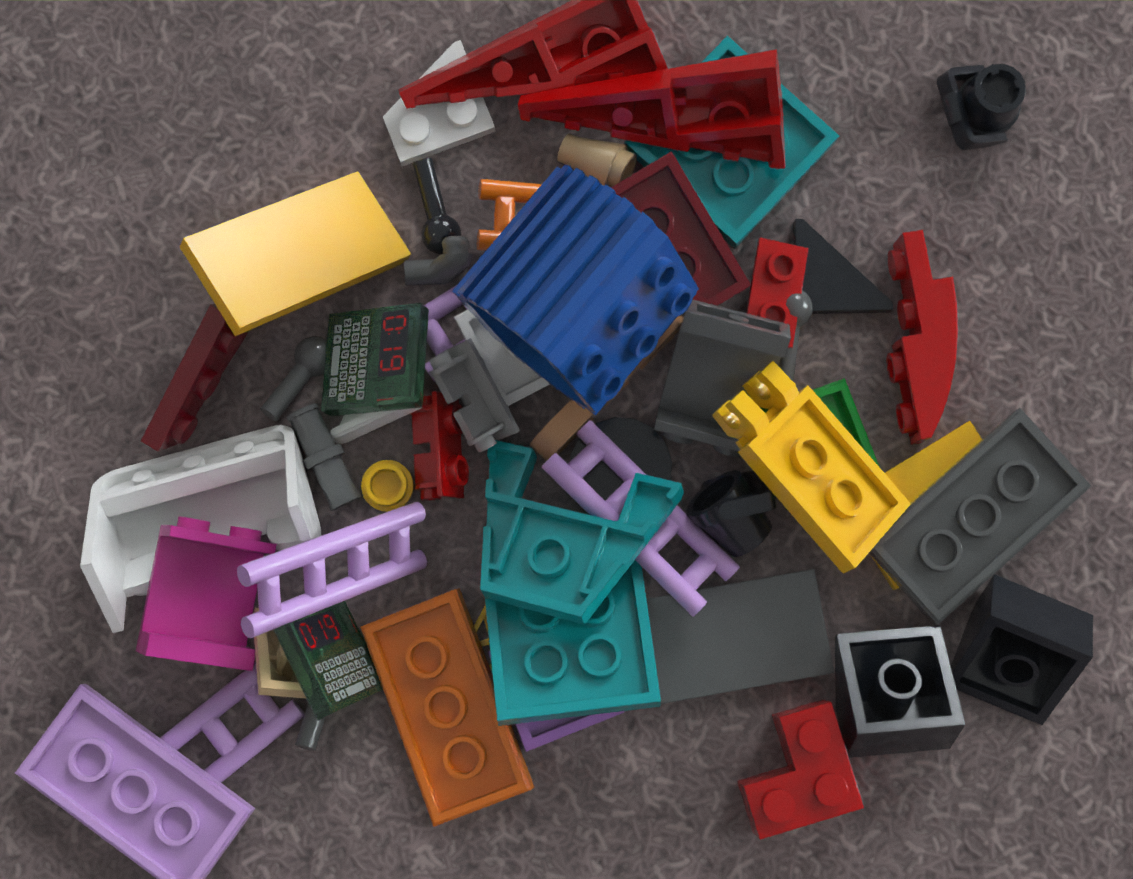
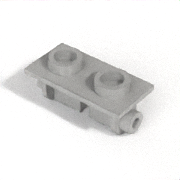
M471 338L437 354V356L429 360L433 367V370L429 373L436 381L447 404L460 398L464 405L463 408L454 412L453 415L467 439L468 446L474 445L478 453L494 446L497 443L495 440L503 439L520 431L508 405L500 394Z

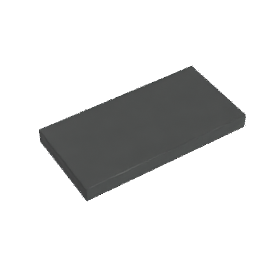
M1018 408L912 501L911 505L872 548L869 554L933 625H938L1084 494L1091 485L1024 411Z
M814 569L698 589L696 591L707 603L694 617L671 595L647 599L661 704L835 673Z

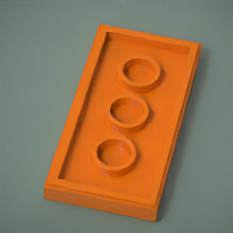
M460 588L360 627L434 827L525 793L535 787L512 725L498 726L493 675Z

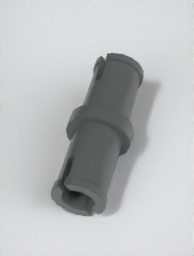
M314 403L288 415L287 420L291 423L307 457L303 460L307 471L313 470L330 505V510H336L362 497L360 492L357 491L341 457L345 454V451L341 444L335 445L319 411L318 404Z

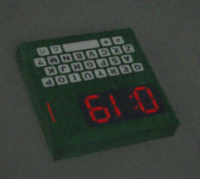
M420 302L329 314L321 411L329 416L423 407L429 309Z
M345 601L273 629L317 720L323 719L383 690L368 647Z

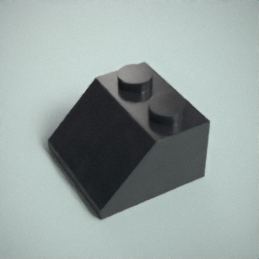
M994 574L974 604L951 664L956 689L1043 725L1093 658V615Z
M941 626L836 634V712L848 757L950 749L964 728L965 721Z

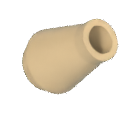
M570 133L563 139L558 152V162L569 165L574 170L578 168L586 176L589 177L591 175L597 178L600 184L604 186L606 184L609 187L631 176L637 160L636 154L627 151L626 144L583 138Z

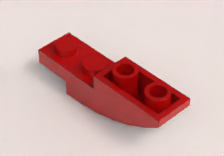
M923 230L902 233L893 243L894 250L888 251L890 276L893 281L900 280L903 299L897 302L899 324L902 330H909L910 335L901 337L892 345L893 352L887 354L886 363L890 381L893 384L899 383L903 403L896 405L898 427L902 434L909 433L911 445L920 444L932 438L940 421L952 385L958 342V312L954 278L952 276L933 280Z

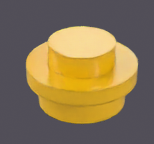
M382 460L374 463L366 470L362 478L361 490L364 499L370 506L379 511L388 512L405 506L409 502L413 494L414 482L409 470L404 465L393 460Z

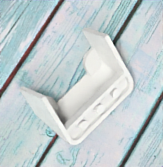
M284 425L270 426L115 469L101 476L91 488L80 567L112 633L124 630L127 597L147 595L160 526H177L178 516L211 522L209 528L211 533L229 536L231 526L262 531V535L267 534L270 543L277 544L276 550L278 551L321 536L319 518L301 450L293 429Z

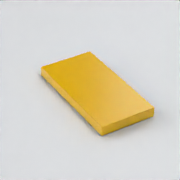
M358 171L183 238L180 245L181 251L235 336L397 267L411 256L409 249Z

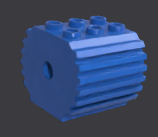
M564 165L562 168L557 166L452 292L485 329L511 351L516 358L530 367L538 376L544 378L555 389L561 391L567 398L575 401L580 407L586 408L596 416L607 401L618 394L624 381L640 361L652 353L658 340L674 320L689 308L699 288L669 237L656 226L649 216L644 212L638 211L633 203L625 197L621 198L618 196L615 190L608 185L600 184L597 178L591 175L588 177L582 170L575 168L573 171L571 166Z

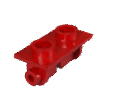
M760 237L757 243L746 313L789 324L791 339L788 348L791 349L793 348L798 317L790 314L786 302L791 295L802 293L809 248Z
M433 391L432 396H419L422 408L411 413L413 444H430L431 448L429 453L414 454L415 490L420 491L422 501L440 500L441 497L462 499L464 498V485L467 484L469 479V467L466 458L462 455L461 434L463 432L453 413L463 407L459 404V399L447 404L441 392Z

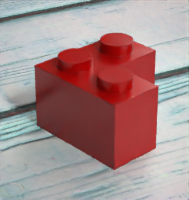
M821 699L772 714L787 766L737 781L752 832L761 840L863 809L864 805L832 703Z

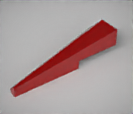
M571 0L398 89L406 109L415 108L417 105L441 102L456 103L473 98L536 93L668 69L654 33L648 27L637 0Z
M777 49L524 94L520 96L517 104L520 119L523 121H530L534 117L564 123L565 129L579 131L581 127L610 132L612 138L688 152L690 148L722 153L723 159L738 161L740 157L768 162L770 168H785L783 102Z

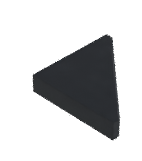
M804 219L794 220V245L809 248L802 290L809 295L812 301V314L890 313L893 310V302Z

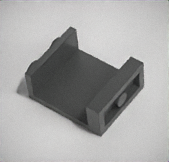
M692 300L691 305L683 314L654 430L663 432L664 437L677 443L690 444L693 440L713 445V448L721 454L741 457L738 453L740 448L735 443L738 439L727 436L712 414L742 390L749 396L742 385L756 372L761 371L772 361L779 365L780 358H785L791 339L790 325Z

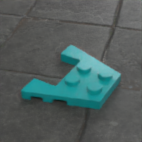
M495 440L497 443L488 448L487 451L490 465L489 479L486 480L485 498L488 504L487 523L483 527L480 590L487 599L585 625L682 500L684 494L682 484L635 473L619 520L612 521L522 499L537 461L534 449Z

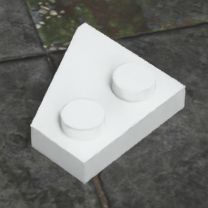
M461 40L454 42L420 78L466 55ZM483 97L466 99L464 102L456 103L441 102L417 105L415 108L406 109L402 98H400L383 116L401 166L495 132V126Z

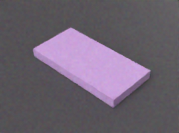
M87 684L79 685L15 772L16 775L156 879H205L255 810L252 805Z

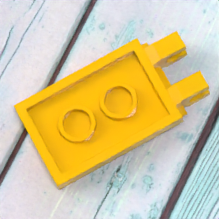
M772 361L742 385L749 396L744 390L740 391L731 400L721 405L712 416L727 436L738 439L735 443L740 448L738 451L739 455L844 574L859 565L911 503L809 385L798 391L796 384ZM760 407L769 410L767 412H764Z

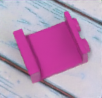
M178 516L177 526L161 525L136 652L150 657L253 671L255 649L246 647L248 637L241 628V619L253 614L257 584L244 587L238 579L237 568L242 564L262 558L264 554L275 553L277 544L261 542L262 531L231 526L229 536L209 532L211 522Z

